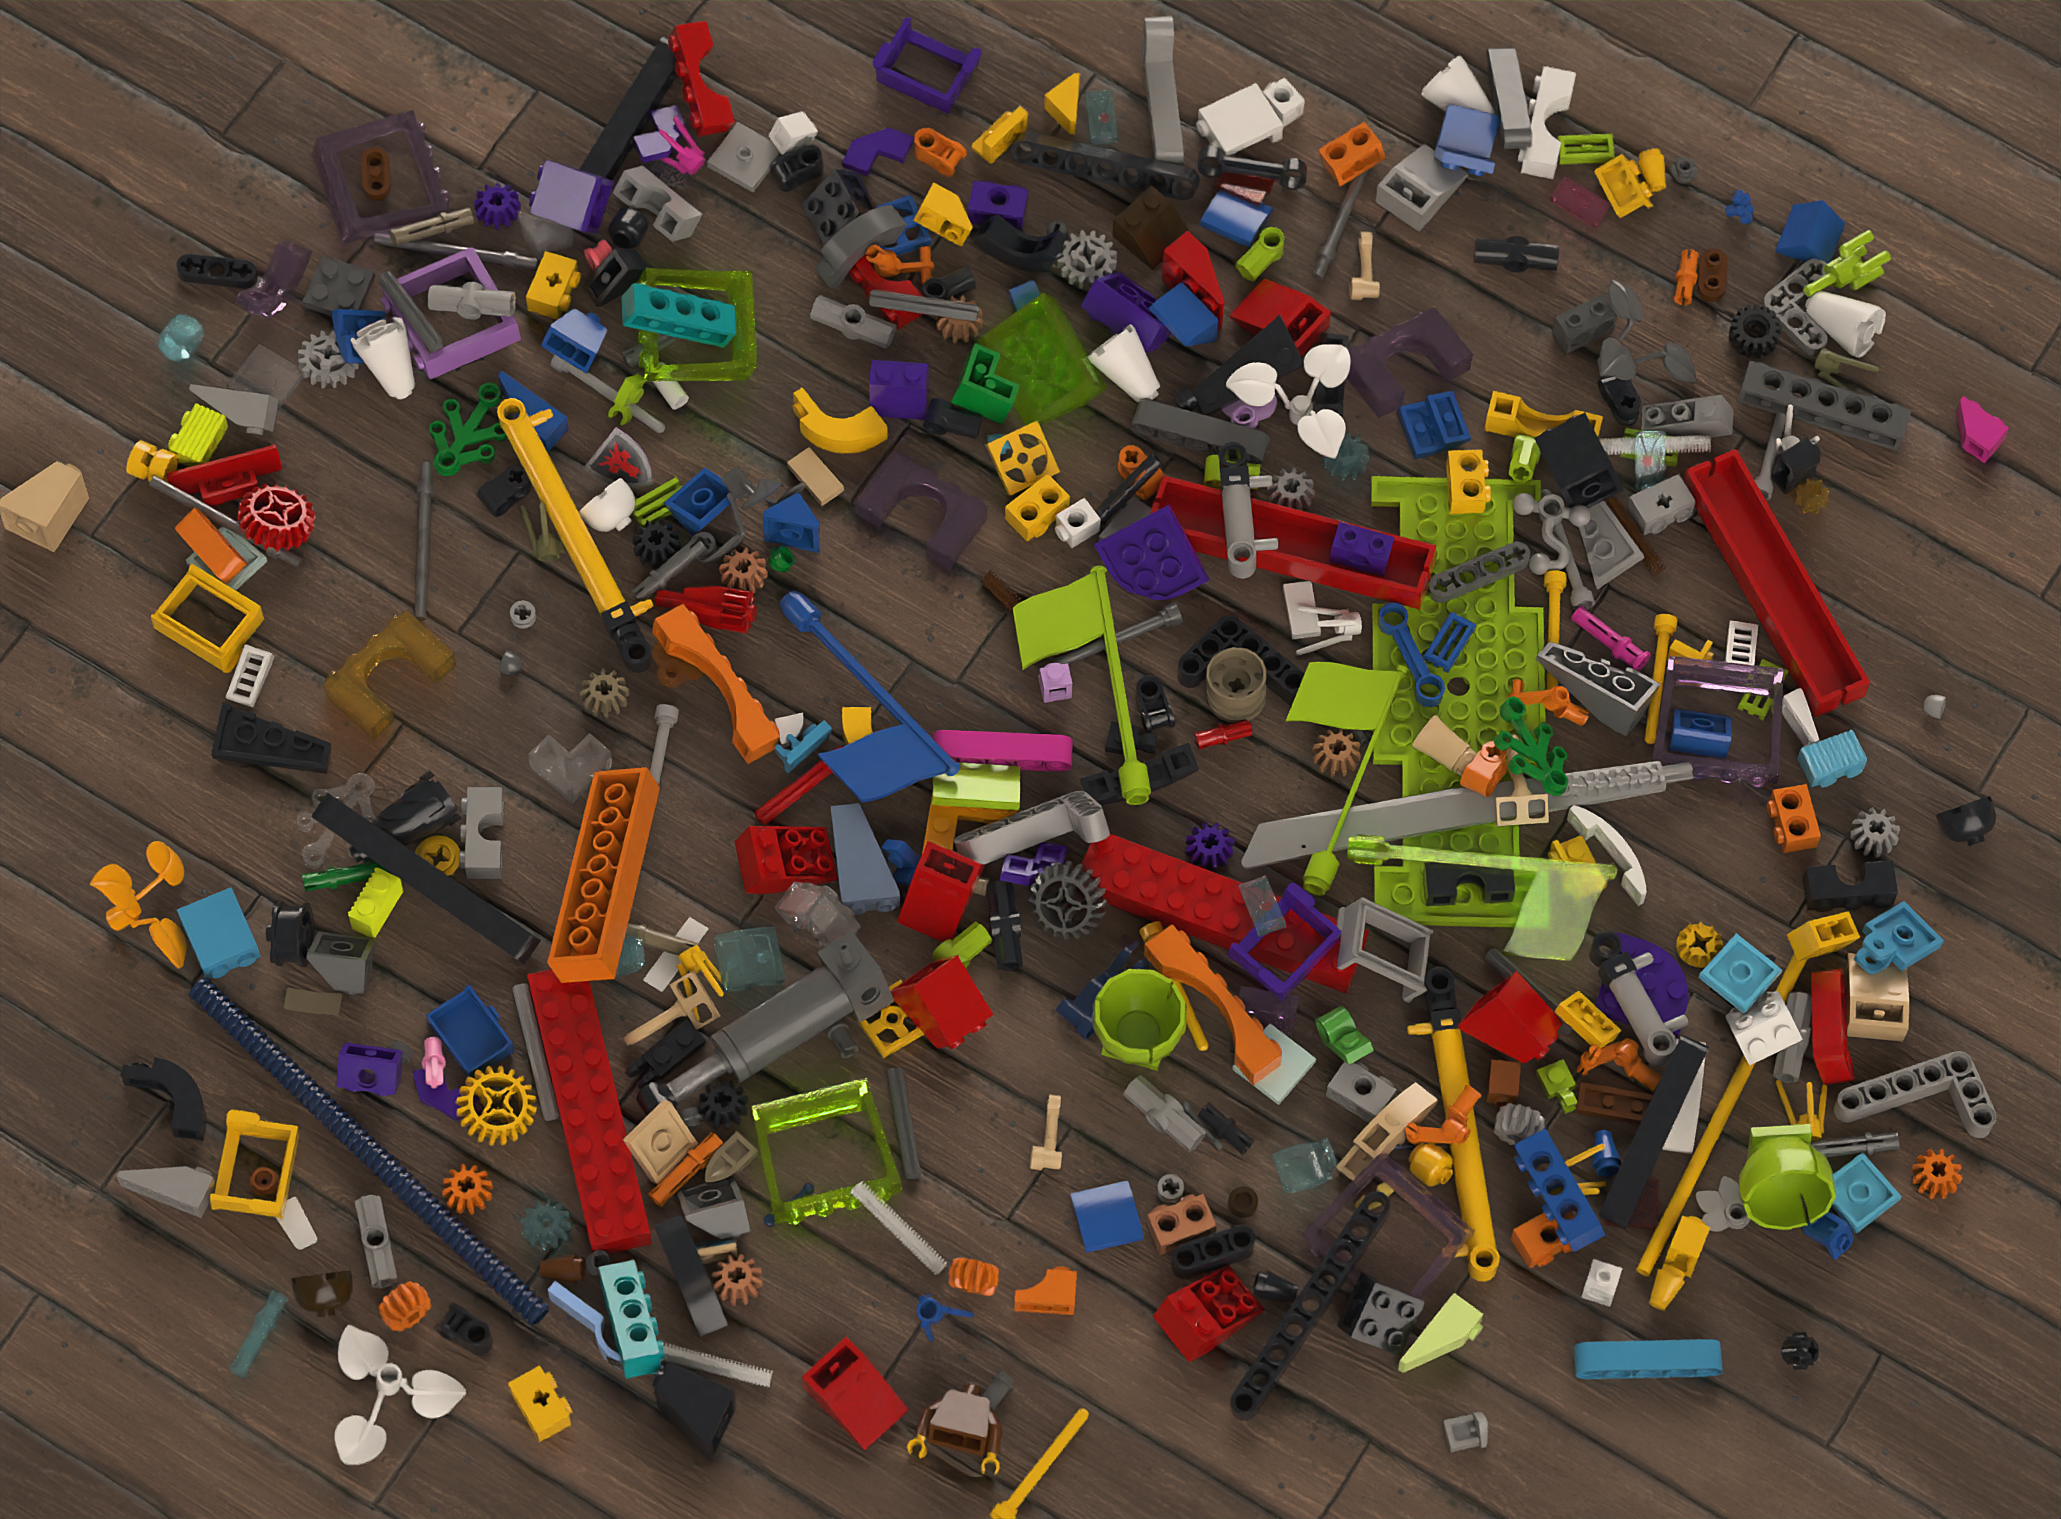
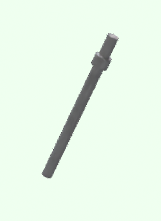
M1368 170L1352 179L1326 244L1321 247L1318 253V263L1312 275L1316 280H1323L1328 265L1333 263L1336 256L1335 248Z
M375 233L374 244L395 247L390 235ZM415 240L396 246L398 248L448 256L468 249V247L425 240ZM474 248L481 261L503 264V267L515 269L516 266L538 269L539 259L518 256L517 252L511 251L499 253Z
M430 462L421 463L420 482L417 484V496L420 497L415 620L417 621L426 620L430 509L431 498L434 496L432 463Z
M153 476L149 485L191 509L197 508L210 520L246 539L245 533L240 532V524L234 519L157 476ZM262 544L257 545V546H259L260 548H262V549L265 550L264 545H262ZM272 547L266 550L267 555L274 559L280 558L296 568L299 567L303 560L302 557L291 551H286L284 548H280L278 552Z

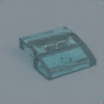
M775 926L737 930L713 937L723 991H748L757 985H782L786 980Z

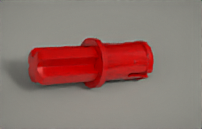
M1248 720L1224 726L1220 723L1218 727L1194 732L1197 748L1201 750L1219 744L1225 746L1228 744V741L1251 736V723Z

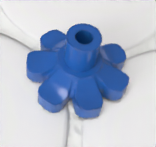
M1740 189L1734 191V204L1725 207L1727 216H1739L1742 224L1751 223L1753 218L1751 213L1754 212L1752 204H1748L1751 201L1750 195Z

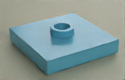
M1736 933L1704 968L1698 978L1745 1014L1781 974L1782 969Z
M1863 1152L1833 1174L1836 1184V1199L1831 1207L1844 1221L1848 1222L1850 1229L1855 1234L1902 1198Z

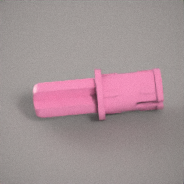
M429 1037L424 1041L425 1057L422 1059V1067L425 1069L426 1084L431 1085V1088H436L437 1085L443 1084V1068L446 1062L442 1056L443 1043L441 1039Z

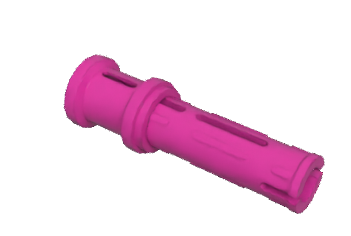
M1580 606L1572 615L1571 620L1612 650L1611 654L1615 659L1620 658L1632 669L1639 672L1649 661L1651 654L1648 651L1643 652L1635 646L1630 637H1621L1604 622L1587 611L1585 607Z

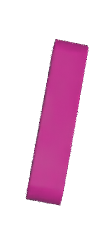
M938 730L932 733V739L955 762L1020 766V770L1054 772L1068 771L1072 767L1073 740L1065 735Z

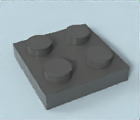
M322 256L302 301L303 307L332 316V311L336 309L361 310L374 281L375 273L372 270Z

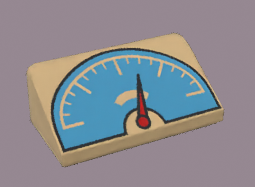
M719 1238L694 1243L703 1264L727 1260L728 1255H731L733 1258L737 1257L735 1239Z

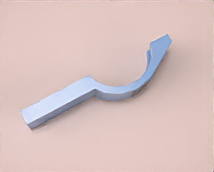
M555 1281L548 1289L549 1300L593 1331L600 1354L610 1365L623 1370L619 1354L610 1349L602 1337L605 1328L604 1317Z

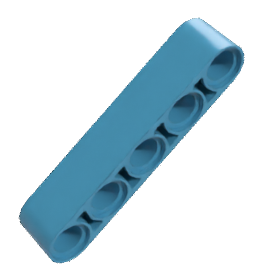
M1718 1340L1582 1342L1573 1346L1575 1376L1580 1379L1709 1377L1723 1373L1721 1343Z

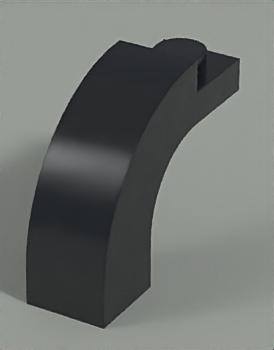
M997 214L983 220L972 242L995 259L1007 265L1029 272H1047L1054 261L1063 253L1064 248L1062 246L1067 236L1060 231L1041 237L1032 236L1016 229Z
M154 1057L152 1068L138 1062L132 1063V1065L123 1064L121 1077L125 1086L159 1090L172 1098L174 1101V1112L171 1129L174 1137L204 1141L207 1124L206 1108L196 1082L187 1071L176 1063Z

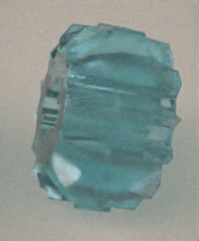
M179 314L175 319L171 318L169 324L164 326L163 332L159 334L160 340L157 345L160 347L163 355L169 360L183 363L187 358H192L195 351H198L199 345L203 343L202 337L205 331L193 317Z
M1348 432L1340 445L1335 459L1322 455L1324 469H1330L1331 477L1340 474V478L1343 481L1346 475H1349L1354 480L1357 477V473L1363 474L1365 472L1370 456L1367 454L1368 446L1367 444H1361L1362 439L1360 436L1352 439L1350 432Z
M633 936L624 938L616 972L617 977L637 973L639 969L645 966L644 947L640 939Z
M549 1198L546 1199L543 1206L536 1200L534 1202L535 1210L526 1208L525 1215L527 1217L521 1219V1226L525 1228L522 1231L523 1237L530 1238L529 1242L532 1247L540 1242L541 1249L544 1251L547 1249L548 1243H552V1246L557 1249L559 1247L557 1239L567 1241L568 1235L566 1231L572 1229V1224L568 1221L570 1213L569 1211H562L563 1204L560 1202L552 1207V1202ZM544 1221L551 1222V1224H548V1228L542 1227V1225L544 1226Z

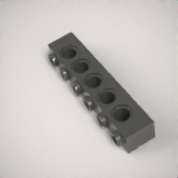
M1749 361L1737 398L1739 403L1775 414L1783 413L1786 415L1788 405H1792V419L1896 451L1899 450L1911 414L1910 409H1906L1900 404H1890L1877 400V398L1871 395L1857 394L1845 387H1834L1823 383L1819 379H1808L1798 376L1789 370L1775 369L1763 362ZM1766 385H1772L1775 389H1769ZM1792 393H1798L1802 398L1796 397ZM1819 401L1827 402L1830 406H1824ZM1847 409L1855 411L1856 414L1849 413ZM1874 418H1879L1883 422H1877Z

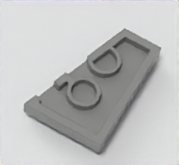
M1605 501L1588 508L1591 518L1586 525L1579 526L1597 590L1644 558L1640 549Z

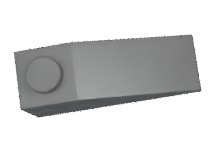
M190 384V391L237 425L247 428L246 433L263 436V431L273 432L279 399L270 395Z
M187 1166L119 1171L116 1176L121 1187L199 1218L203 1217L210 1202V1196L214 1194L216 1188L212 1173L200 1167H196L195 1170Z

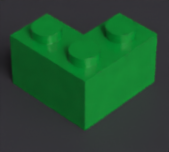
M975 343L963 364L951 403L1003 424L1014 404L1020 385L994 374L1001 355L1000 353Z

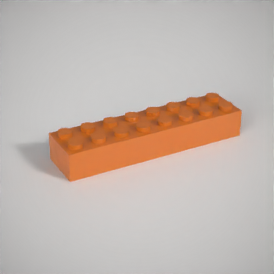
M647 767L594 772L547 961L561 983L615 979L660 791L659 785Z

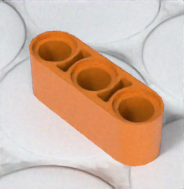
M194 507L174 527L195 553L224 583L228 584L248 564L212 522L197 508Z

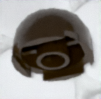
M351 1270L291 1278L295 1300L304 1310L317 1312V1317L335 1315V1309L345 1306L353 1292Z

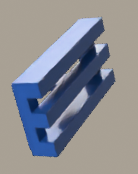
M1451 611L1426 651L1423 660L1426 662L1431 661L1433 666L1437 668L1440 666L1443 668V671L1449 673L1475 631L1476 624ZM1454 621L1458 622L1439 655H1434ZM1463 627H1467L1447 661L1443 660Z

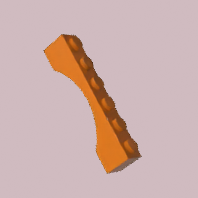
M681 604L657 617L653 624L652 634L666 653L696 666L721 691L731 713L733 727L732 743L747 764L775 750V746L780 739L777 725L773 721L768 720L760 702L757 699H753L747 691L744 680L735 675L727 657L718 652L711 635L705 633L699 626L697 616L692 611H688L684 604Z
M1172 924L1145 943L1144 956L1158 973L1169 979L1192 986L1204 994L1218 1008L1232 1034L1235 1049V1065L1252 1085L1256 1084L1281 1066L1282 1050L1279 1044L1274 1039L1269 1040L1263 1033L1264 1028L1259 1020L1255 1017L1251 1018L1247 1014L1242 1000L1237 995L1232 996L1226 989L1227 984L1223 977L1218 973L1214 974L1210 970L1206 957L1201 952L1196 953L1190 946L1191 941L1186 933L1182 930L1178 931Z

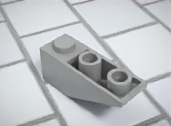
M1723 395L1645 405L1642 410L1641 431L1695 437V435H1700L1701 437L1702 435H1708V437L1709 435L1711 437L1732 435L1734 410Z

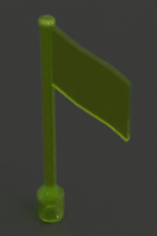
M1356 834V837L1349 836L1347 859L1354 860V863L1382 865L1383 860L1398 858L1538 871L1523 899L1514 932L1501 952L1503 955L1571 961L1584 940L1598 897L1608 879L1613 880L1617 874V868L1614 863L1603 865L1390 845L1389 842H1384V836Z

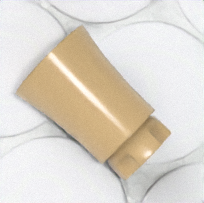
M1434 715L1428 721L1411 746L1438 761L1450 771L1454 770L1460 776H1462L1466 766L1477 755L1474 750L1470 749V745L1451 731L1437 715Z

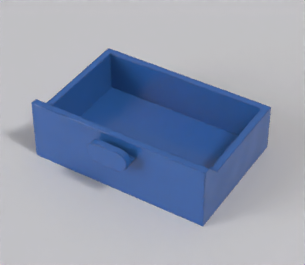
M467 985L461 993L426 1015L428 1025L437 1037L441 1039L445 1048L467 1077L475 1078V1071L480 1070L483 1073L487 1067L494 1066L514 1052L512 1041L498 1024V1021L501 1020L499 1014L492 1005L486 1008L470 985Z

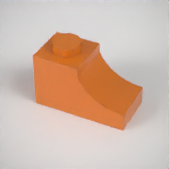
M1064 1266L1054 1267L1053 1270L1047 1269V1275L1036 1286L1025 1290H1015L1014 1311L1074 1315L1077 1271H1071L1070 1268Z

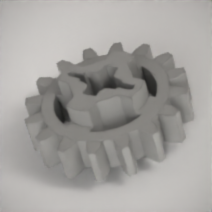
M1081 230L1080 237H1076L1073 233L1070 234V242L1065 241L1062 246L1064 251L1059 259H1057V267L1061 269L1062 278L1069 276V284L1071 285L1077 281L1079 282V288L1082 289L1085 283H1088L1091 288L1095 279L1113 274L1112 270H1116L1117 251L1113 250V242L1105 243L1106 236L1103 234L1097 238L1093 230L1090 236H1086L1084 230Z
M322 330L318 338L311 334L310 343L303 341L302 349L298 350V368L302 370L303 378L310 377L312 385L317 383V381L321 382V388H325L327 383H331V386L336 388L338 381L344 385L347 384V376L354 378L355 369L359 367V364L344 362L334 330L327 336Z

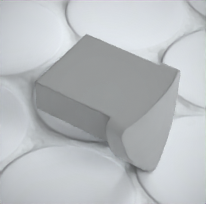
M1474 1412L1470 1415L1443 1420L1442 1424L1450 1452L1477 1446L1480 1448L1487 1447L1488 1423L1482 1412Z

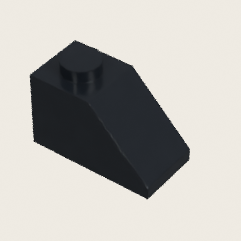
M613 249L583 287L595 305L601 307L623 295L633 283L638 284L650 269L636 249Z

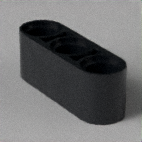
M1238 1225L1181 1244L1173 1251L1172 1271L1178 1278L1188 1279L1245 1260L1253 1253L1256 1239L1255 1233L1248 1226ZM1243 1238L1249 1244L1246 1247H1238L1235 1245L1234 1240ZM1214 1247L1221 1254L1213 1257L1208 1255L1206 1250ZM1181 1257H1188L1193 1263L1189 1266H1183L1177 1260Z

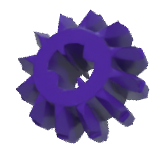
M498 181L493 188L486 184L484 187L485 191H478L476 194L477 200H474V210H476L477 219L483 221L486 228L494 224L497 231L501 224L509 228L510 220L517 221L518 212L521 210L518 193L511 191L509 184L501 188Z
M1206 822L1202 823V830L1194 826L1191 832L1192 835L1186 837L1188 847L1185 848L1186 856H1192L1190 863L1193 865L1201 863L1200 867L1206 869V866H1211L1214 872L1217 870V864L1225 867L1228 863L1227 858L1233 857L1234 850L1231 848L1234 846V839L1228 837V829L1225 828L1219 831V824L1217 822L1213 825V828H1209ZM1208 845H1213L1211 849H1207Z

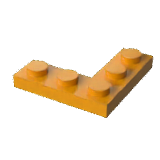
M931 798L923 851L928 841L953 851L958 819L990 824L1018 813V810L932 805Z

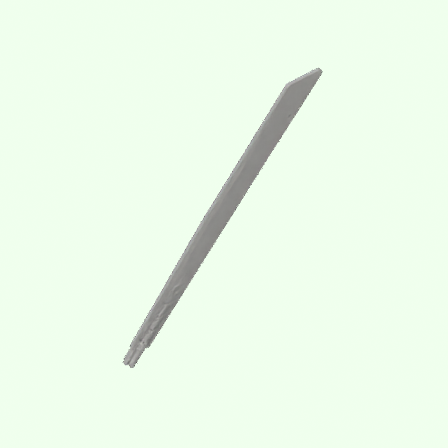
M1660 761L1565 773L1568 778L1567 789L1561 796L1548 794V812L1569 809L1574 805L1580 807L1663 792L1666 790V783L1693 779L1692 765H1690V762L1661 766ZM1535 778L1525 779L1527 787L1532 794L1547 793L1542 788L1540 781ZM1513 781L1499 782L1494 792L1488 798L1465 787L1350 807L1332 852L1496 822L1495 797L1512 795L1514 783ZM1537 799L1528 802L1529 816L1545 813L1544 800ZM1514 801L1502 802L1500 804L1501 820L1514 819L1516 817V803ZM1343 809L1259 824L1241 861L1242 867L1244 869H1251L1310 857L1313 853L1320 852L1321 850L1326 851Z

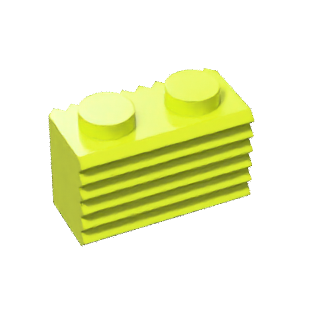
M198 403L195 404L191 411L187 410L181 421L182 428L178 434L174 433L171 436L168 449L179 456V463L188 467L209 462L220 440L225 435V431L228 429L226 416L200 406Z
M374 868L375 872L371 873L372 877L368 878L369 882L365 883L366 887L362 888L363 892H360V897H356L357 901L354 902V906L348 912L352 929L372 938H376L403 893L401 879L380 868Z

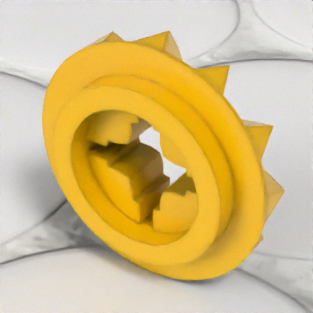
M432 836L423 840L418 845L415 853L434 866V861L430 857H437L438 853L442 850L443 859L446 861H440L435 867L446 875L453 876L456 869L460 867V849L456 842L445 836Z
M1702 922L1694 925L1689 924L1680 931L1676 942L1680 958L1685 963L1698 968L1706 967L1724 947L1721 934H1718L1713 926L1703 925ZM1696 938H1699L1700 941H1709L1705 945V952L1700 947H1692L1696 942Z

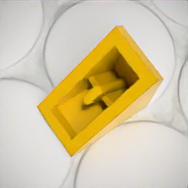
M1080 73L1072 74L1045 94L1044 109L1071 135H1075Z

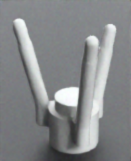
M1788 405L1783 439L1777 438L1775 440L1777 455L1800 441L1797 437L1791 436L1792 405ZM1815 436L1810 441H1814L1815 443H1817L1820 440L1819 436Z
M1301 605L1297 608L1303 612L1336 616L1334 620L1317 621L1316 626H1334L1335 632L1337 634L1341 633L1339 636L1297 650L1296 655L1298 656L1341 641L1352 640V635H1359L1361 633L1362 622L1359 612H1349L1348 609L1336 610Z

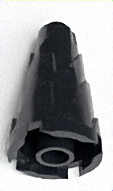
M428 771L419 777L420 780L406 789L395 802L384 809L371 823L404 846H407L421 837L431 835L448 825H453L462 818L460 814L455 813L458 809L439 780L434 782L432 778L435 775ZM354 846L348 848L357 863L361 860L365 864L374 861Z

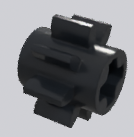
M1793 1332V1336H1787V1340L1782 1344V1358L1788 1365L1793 1364L1794 1370H1807L1808 1365H1813L1818 1359V1343L1813 1337H1807V1332Z

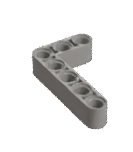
M1173 17L1144 18L1142 58L1155 160L1171 164L1184 163L1172 62L1174 46Z
M1075 791L956 837L954 842L959 854L982 864H987L1005 857L1006 854H1013L1073 830L1087 843L1106 839L1110 835V831L1102 806L1085 791Z
M1955 1051L1845 1088L1839 1093L1833 1109L1837 1119L1848 1123L1948 1090L1966 1131L1972 1137L1984 1138L1988 1136L1997 1118L1996 1111L1973 1060L1967 1053L1962 1051ZM1951 1065H1959L1964 1072L1954 1071ZM1924 1074H1932L1937 1081H1928ZM1897 1083H1905L1910 1090L1903 1091L1899 1089ZM1963 1091H1971L1975 1098H1967L1964 1096ZM1877 1092L1883 1099H1873L1869 1093ZM1842 1102H1852L1855 1105V1109H1847ZM1974 1118H1984L1987 1125L1978 1124Z

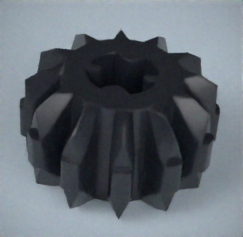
M660 519L657 520L656 525H652L647 520L645 523L646 528L638 527L636 530L637 536H633L632 539L635 546V556L640 557L643 565L651 561L653 568L657 566L658 562H661L663 565L667 559H670L681 549L677 530L673 531V526L670 522L662 526Z
M720 1079L716 1080L715 1088L707 1084L705 1086L707 1093H700L699 1095L701 1104L698 1106L700 1113L704 1114L703 1121L705 1123L713 1121L715 1129H718L720 1124L724 1123L725 1128L729 1130L731 1128V1121L740 1125V1116H745L748 1113V1109L745 1107L748 1104V1096L742 1095L743 1087L741 1085L733 1088L734 1084L731 1079L726 1085H722ZM725 1101L727 1107H721L719 1102Z

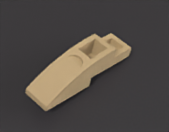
M1416 1082L1392 1100L1354 1139L1355 1145L1336 1166L1338 1171L1361 1188L1396 1145L1401 1146L1407 1139L1405 1127L1409 1128L1407 1124L1414 1123L1418 1126L1439 1102L1438 1099Z

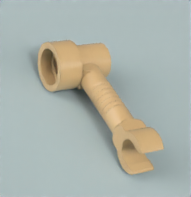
M1361 232V238L1358 239L1361 278L1351 277L1349 283L1350 300L1379 297V282L1372 281V232Z
M1049 1094V1099H1047L1044 1147L1032 1145L1030 1169L1042 1170V1168L1060 1170L1062 1152L1056 1151L1057 1126L1061 1096Z

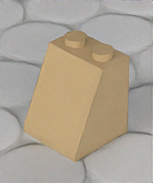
M56 461L0 499V515L5 529L55 552L89 499L81 471L72 464L64 465Z

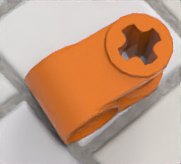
M922 128L915 134L913 148L915 158L936 169L942 175L953 176L956 165L960 159H964L967 155L966 149L960 143L948 139L931 128ZM927 143V144H930L931 146H930V147H924V146H922L921 144Z
M1129 445L1120 451L1117 470L1124 480L1147 458L1139 447ZM1159 468L1135 493L1141 500L1146 501L1158 492L1164 475L1162 470ZM1146 470L1130 484L1131 487L1146 473Z
M1494 741L1485 743L1473 761L1463 771L1460 781L1461 786L1487 798L1491 796L1497 784L1507 773L1508 767L1505 761L1507 750L1502 751L1498 749Z

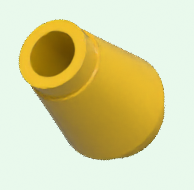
M1659 149L1641 152L1638 155L1639 161L1637 163L1651 192L1665 189L1664 155L1660 153Z
M1664 1264L1662 1269H1658L1649 1304L1656 1309L1665 1311L1666 1307L1685 1284L1683 1281L1685 1273L1668 1264Z

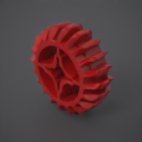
M275 482L272 487L264 483L261 489L254 486L251 492H246V495L239 504L237 519L240 524V532L245 533L246 540L254 539L255 546L262 544L265 551L272 547L278 552L280 548L289 551L292 546L299 548L301 543H306L309 535L313 532L315 512L312 511V503L307 502L306 495H299L298 489L289 490L287 485L284 488L278 487Z

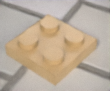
M663 1100L623 1139L650 1181L656 1184L666 1177L687 1156L686 1153L690 1149H694L698 1145V1142L672 1103L667 1100Z

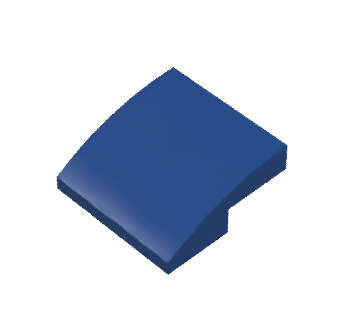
M1228 187L1221 188L1200 220V226L1250 248L1258 232L1262 231L1273 211V207L1260 201L1256 202L1257 200L1255 199L1251 202L1249 199L1251 197L1248 196L1244 197L1242 195L1243 198L1238 197L1240 194L1235 190H1230Z
M348 309L332 311L335 336L344 362L365 364L353 348L351 338L353 337L356 340L358 338L357 332L372 323L384 319L386 321L385 311Z
M1453 391L1428 395L1425 401L1399 406L1396 411L1414 460L1445 452L1471 440Z
M1128 1180L1070 1194L1071 1203L1078 1221L1079 1233L1086 1253L1144 1240L1140 1219Z

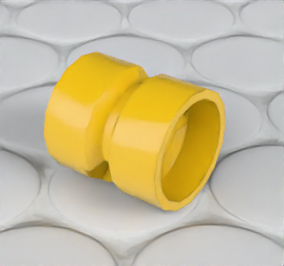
M140 440L135 444L130 453L126 471L127 474L143 480L148 477L149 482L153 476L168 482L166 474L177 471L179 456L165 449L158 451L157 446Z

